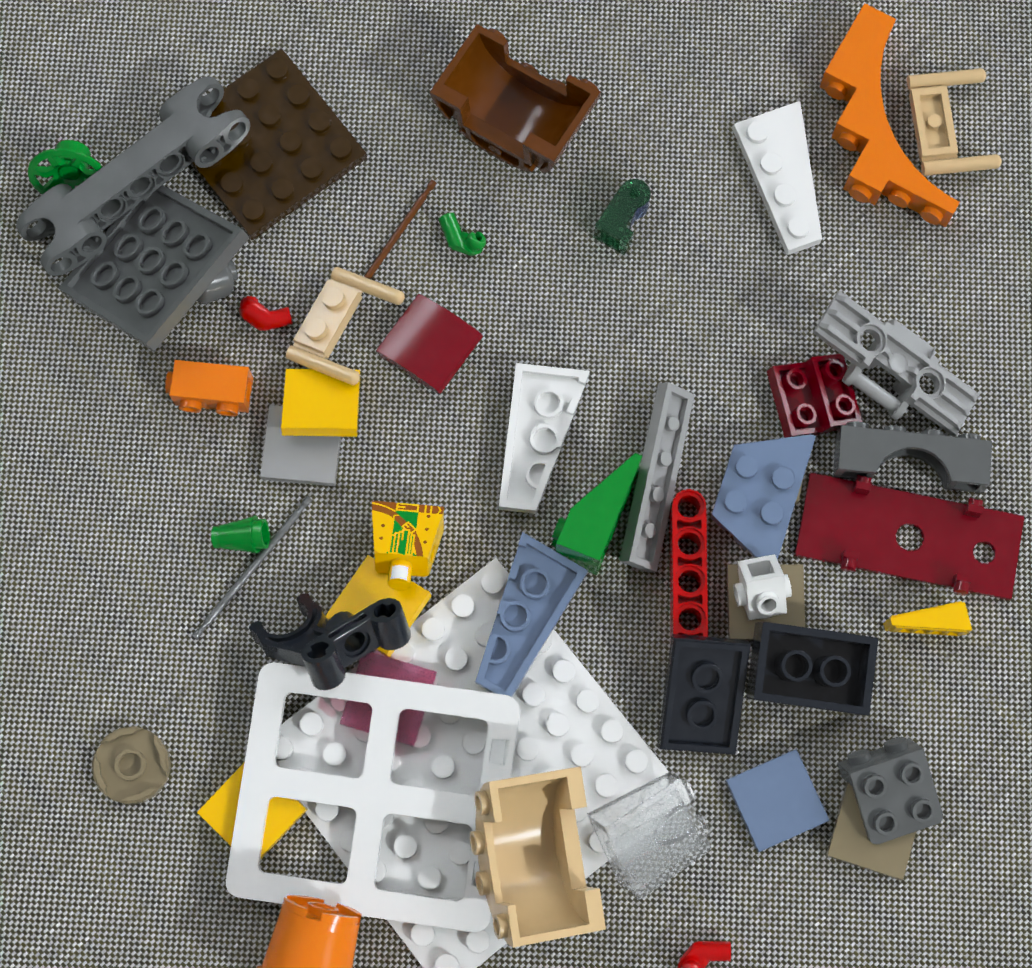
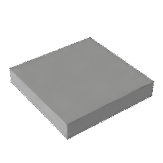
M269 405L260 478L269 481L336 487L341 437L282 436L283 406Z

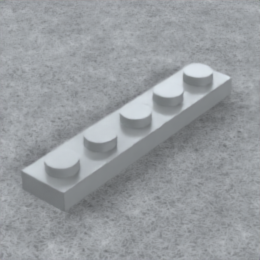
M669 382L658 383L619 560L645 572H657L695 396Z

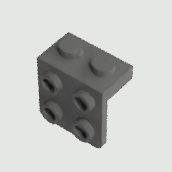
M892 738L884 742V747L873 751L868 749L854 751L847 755V760L837 763L841 777L853 788L867 838L873 844L877 845L939 824L943 820L942 809L924 748L910 738Z

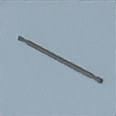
M305 497L300 507L291 514L272 537L269 547L262 549L205 618L201 627L191 635L196 640L200 638L205 628L214 621L299 518L304 508L313 501L310 497Z

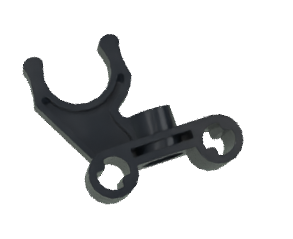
M308 593L299 595L296 600L302 615L306 616L307 619L298 629L287 634L276 635L267 632L261 621H255L249 626L255 643L262 647L267 657L306 667L313 686L318 690H331L339 686L345 679L346 672L344 668L378 647L384 650H396L406 645L411 638V632L402 605L398 600L392 598L381 599L355 615L347 611L339 612L327 622L322 607L316 604Z

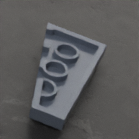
M522 532L475 681L477 685L491 693L513 697L587 575L588 570Z

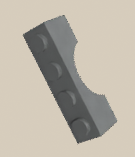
M848 422L846 425H841L836 433L833 477L856 480L857 475H863L873 478L878 468L886 461L896 457H913L924 461L935 470L944 489L982 493L990 485L992 441L981 440L980 435L972 433L951 437L944 436V432L940 430L927 429L922 430L921 433L906 432V428L902 426L891 425L885 426L884 429L869 428V424L864 422Z

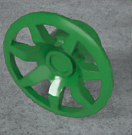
M64 140L59 142L54 149L45 150L33 157L28 166V177L33 187L43 195L49 189L59 184H68L72 189H75V186L80 185L103 166L91 157V152L86 145L75 140ZM45 159H48L51 164L48 167L37 166ZM36 175L43 178H48L52 175L53 177L43 186L37 180Z

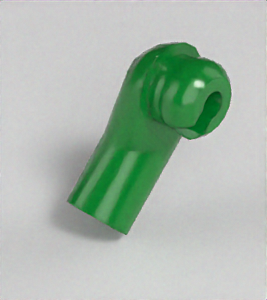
M455 213L444 214L438 219L449 248L469 256L480 254L486 245L485 236L479 231L476 233L462 231Z

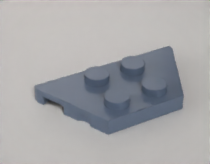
M809 434L736 444L733 446L710 518L723 530L728 531L733 536L734 541L744 550L747 549L755 558L775 554L778 560L816 438L814 435Z

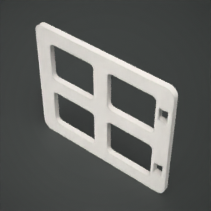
M276 662L266 664L260 670L226 875L227 890L231 895L238 898L283 904L284 897L287 898V895L309 896L323 899L324 904L336 907L337 903L359 911L365 917L473 933L483 931L491 921V912L486 896H480L477 886L472 885L475 861L478 862V855H474L471 849L465 891L461 900L455 901L381 890L375 884L384 820L388 814L466 824L473 831H476L475 794L469 795L400 785L392 781L391 773L399 719L403 710L411 709L486 721L488 730L478 790L480 791L486 782L511 778L520 717L518 702L508 695L347 672L345 679L339 686L331 690H318L313 686L306 667ZM298 693L368 703L372 707L364 768L360 777L352 778L278 766L276 756L287 695ZM493 739L506 740L503 766L497 763H490ZM273 797L343 806L355 810L356 821L347 879L344 883L266 873L260 869L259 864L268 807Z

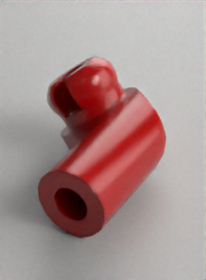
M246 296L240 302L239 313L242 319L259 331H267L293 324L289 307L270 311L260 304L254 296Z
M696 941L681 956L677 968H705L710 961H731L730 941Z

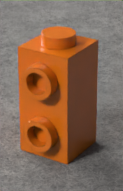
M175 360L173 371H168L165 390L166 393H170L169 396L182 411L199 413L201 408L215 409L216 413L220 415L237 416L238 412L249 413L253 375L249 367Z

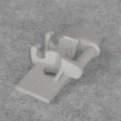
M841 291L836 293L813 331L817 337L851 361L842 382L847 386L854 385L887 409L889 416L895 421L911 405L952 436H956L980 395L938 364L940 360L934 356V347L896 319L883 323ZM863 332L871 334L875 339L867 350L862 346L860 340ZM877 365L897 378L892 387L898 393V397H894L861 373L862 370L865 368L869 370ZM922 375L929 377L933 381L934 391L932 394H926L921 389L919 381Z

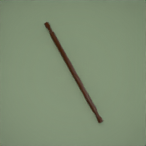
M430 180L426 190L416 200L364 277L371 279L427 199L429 192L436 186L437 183L434 180Z

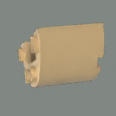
M581 766L490 781L483 784L480 791L475 792L476 831L470 832V846L473 854L478 855L480 871L476 872L477 890L480 896H486L493 917V928L497 939H504L508 945L514 948L606 930L600 888L586 887L575 809L587 807Z

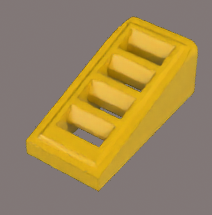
M962 601L893 615L883 623L885 631L961 636L972 631L966 604Z

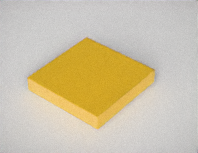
M286 369L281 423L282 436L357 437L360 380L356 385H350L313 369Z
M367 555L325 617L329 621L335 614L345 611L355 615L381 599L392 598L401 603L410 629L431 598V594L412 581L410 588L400 591L390 588L387 584L388 574L375 571V559ZM381 647L375 649L376 651H378L379 653L383 654L388 658H390V656L395 651L384 650Z
M244 763L197 811L230 846L232 844ZM273 797L270 800L260 860L308 810L299 800Z

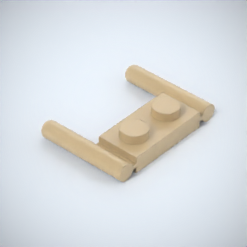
M978 68L907 76V87L910 91L909 100L923 176L997 169L1001 166L1002 160L998 154L958 158L957 156L958 147L947 86L982 83L986 79L984 69Z
M335 267L331 273V279H327L295 335L293 346L291 345L287 349L286 359L350 385H356L360 380L359 372L328 360L330 354L362 300L361 295L363 292L396 305L403 303L405 299L404 293L348 270Z

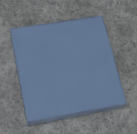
M797 749L725 780L757 853L830 821Z

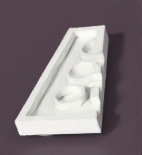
M798 101L735 123L733 132L786 256L820 244L822 235L801 102Z

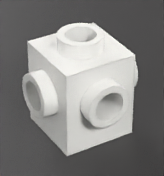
M776 555L737 561L739 583L733 585L734 596L737 606H744L749 620L767 619L775 615L786 614V598L792 596L791 584L788 575H784Z

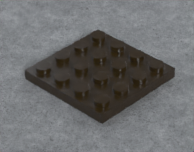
M281 48L225 87L223 98L210 116L216 117L228 111L241 110L250 121V130L247 136L230 153L212 166L200 168L194 162L191 164L252 241L365 161L367 153ZM239 122L234 124L230 131L237 127Z

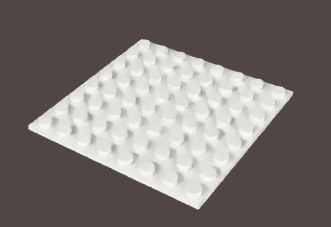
M497 558L493 559L417 618L410 627L411 638L409 642L403 647L396 649L390 658L375 651L348 673L491 693L477 685L475 681L509 573ZM553 629L513 695V698L520 707V717L511 778L581 766L587 807L575 809L586 879L688 795ZM317 696L282 723L276 756L278 766L352 778L360 777L364 768L372 707L368 703ZM411 709L403 710L399 719L391 773L392 781L400 785L474 795L480 786L488 730L486 721ZM493 739L490 763H497L503 766L506 740ZM299 800L308 808L305 812L348 868L356 821L355 810L349 807ZM388 814L384 820L375 880L376 886L381 890L455 901L461 900L465 891L471 849L470 832L473 831L472 828L466 824ZM475 861L472 885H476V872L480 871L479 862ZM492 915L489 925L483 931L477 933L387 920L423 968H477L507 944L504 939H497L493 928Z

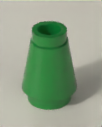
M251 516L220 526H213L211 530L212 545L215 549L221 548L259 553L261 549L269 547L270 531L266 519H258L257 516Z

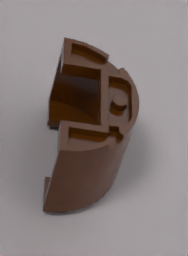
M476 24L431 89L430 95L441 114L449 120L453 116L457 120L458 126L461 127L459 132L479 148L518 169L533 172L535 167H540L539 170L542 173H546L554 167L599 100L601 91L591 81L583 78L579 80L570 74L566 79V85L557 79H547L540 75L532 65L526 62L518 63L510 58L508 40H506L501 32L493 28L486 29Z

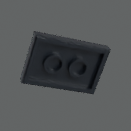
M679 634L671 635L657 744L659 749L736 755L751 645L748 640Z

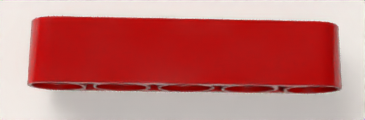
M686 489L676 494L669 513L670 643L672 634L708 637L706 502L698 491ZM684 502L691 503L696 507L698 514L694 517H684L678 511V505ZM682 539H691L696 543L698 552L691 555L685 554L679 549L678 542ZM692 576L698 582V589L694 592L684 591L679 586V578ZM683 613L695 615L698 619L699 627L695 630H686L680 625L679 616Z

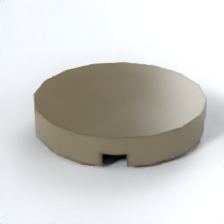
M136 726L119 728L106 735L101 741V745L97 748L96 753H94L92 760L93 779L99 790L113 801L128 805L144 803L158 795L167 783L171 770L170 753L163 740L150 730Z

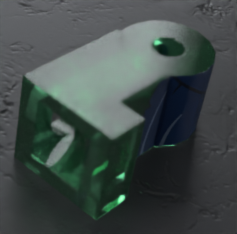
M639 179L625 181L595 225L593 238L622 255L626 254L632 244L634 231L630 230L635 220L646 214L649 207L651 192L649 186L644 181Z

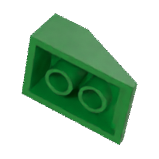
M633 454L570 509L567 519L560 516L552 535L553 541L551 546L556 547L557 553L585 568L589 573L598 574L637 478L642 455Z

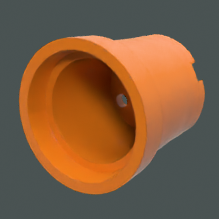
M287 895V898L284 897L263 963L256 968H353L362 914L342 904L337 903L336 907L324 904L323 899L302 895Z

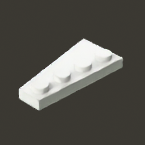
M516 363L499 510L537 513L590 371Z

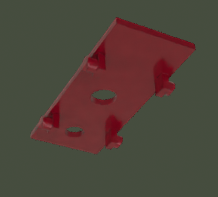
M810 472L794 556L840 565L841 570L845 572H855L856 569L947 587L953 589L954 594L967 596L971 592L1009 601L1012 599L1025 516L984 508L983 500L969 497L968 503L963 504L875 486L871 483L872 477L857 475L855 482ZM904 525L916 527L922 535V544L914 551H907L901 548L896 540L897 530ZM985 543L992 548L994 557L991 562L981 563L975 559L973 549L976 544Z

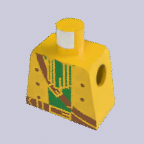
M372 500L375 571L388 574L387 584L390 588L400 591L410 588L412 576L425 577L430 574L444 532V507Z

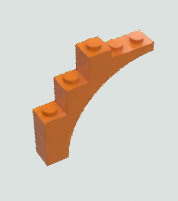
M864 3L825 70L820 84V88L824 89L832 98L849 102L839 118L831 138L835 139L844 149L849 151L856 150L861 153L843 189L848 191L855 200L862 203L869 202L873 205H876L881 194L888 197L892 204L901 208L908 207L919 213L926 222L946 227L960 202L928 181L911 163L894 137L883 105L881 92L882 58L886 42L896 19Z

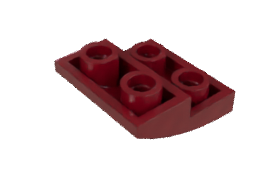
M418 294L376 349V352L384 360L408 372L413 380L441 394L482 339L483 335L449 310Z
M832 354L811 357L806 362L772 366L766 371L784 438L809 434L814 436L837 431L841 425H846L848 422H863L853 386H847L842 382L847 371L843 355Z

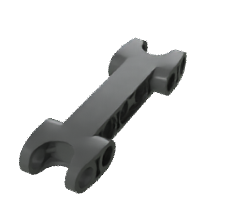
M203 77L178 91L161 106L159 116L163 121L75 189H72L68 184L56 185L37 198L22 212L16 222V228L23 239L34 241L55 234L52 242L46 247L40 258L42 267L49 275L59 276L66 274L88 261L105 246L107 237L103 232L105 228L192 162L200 168L210 167L230 153L247 136L250 130V121L241 110H232L216 117H210L224 96L223 86L214 77ZM213 88L209 94L202 96L205 91ZM239 122L238 126L230 131L231 127ZM38 221L35 226L27 229L31 223ZM63 258L61 261L52 264L55 260Z

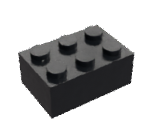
M757 622L754 628L746 699L870 716L879 638L771 622Z

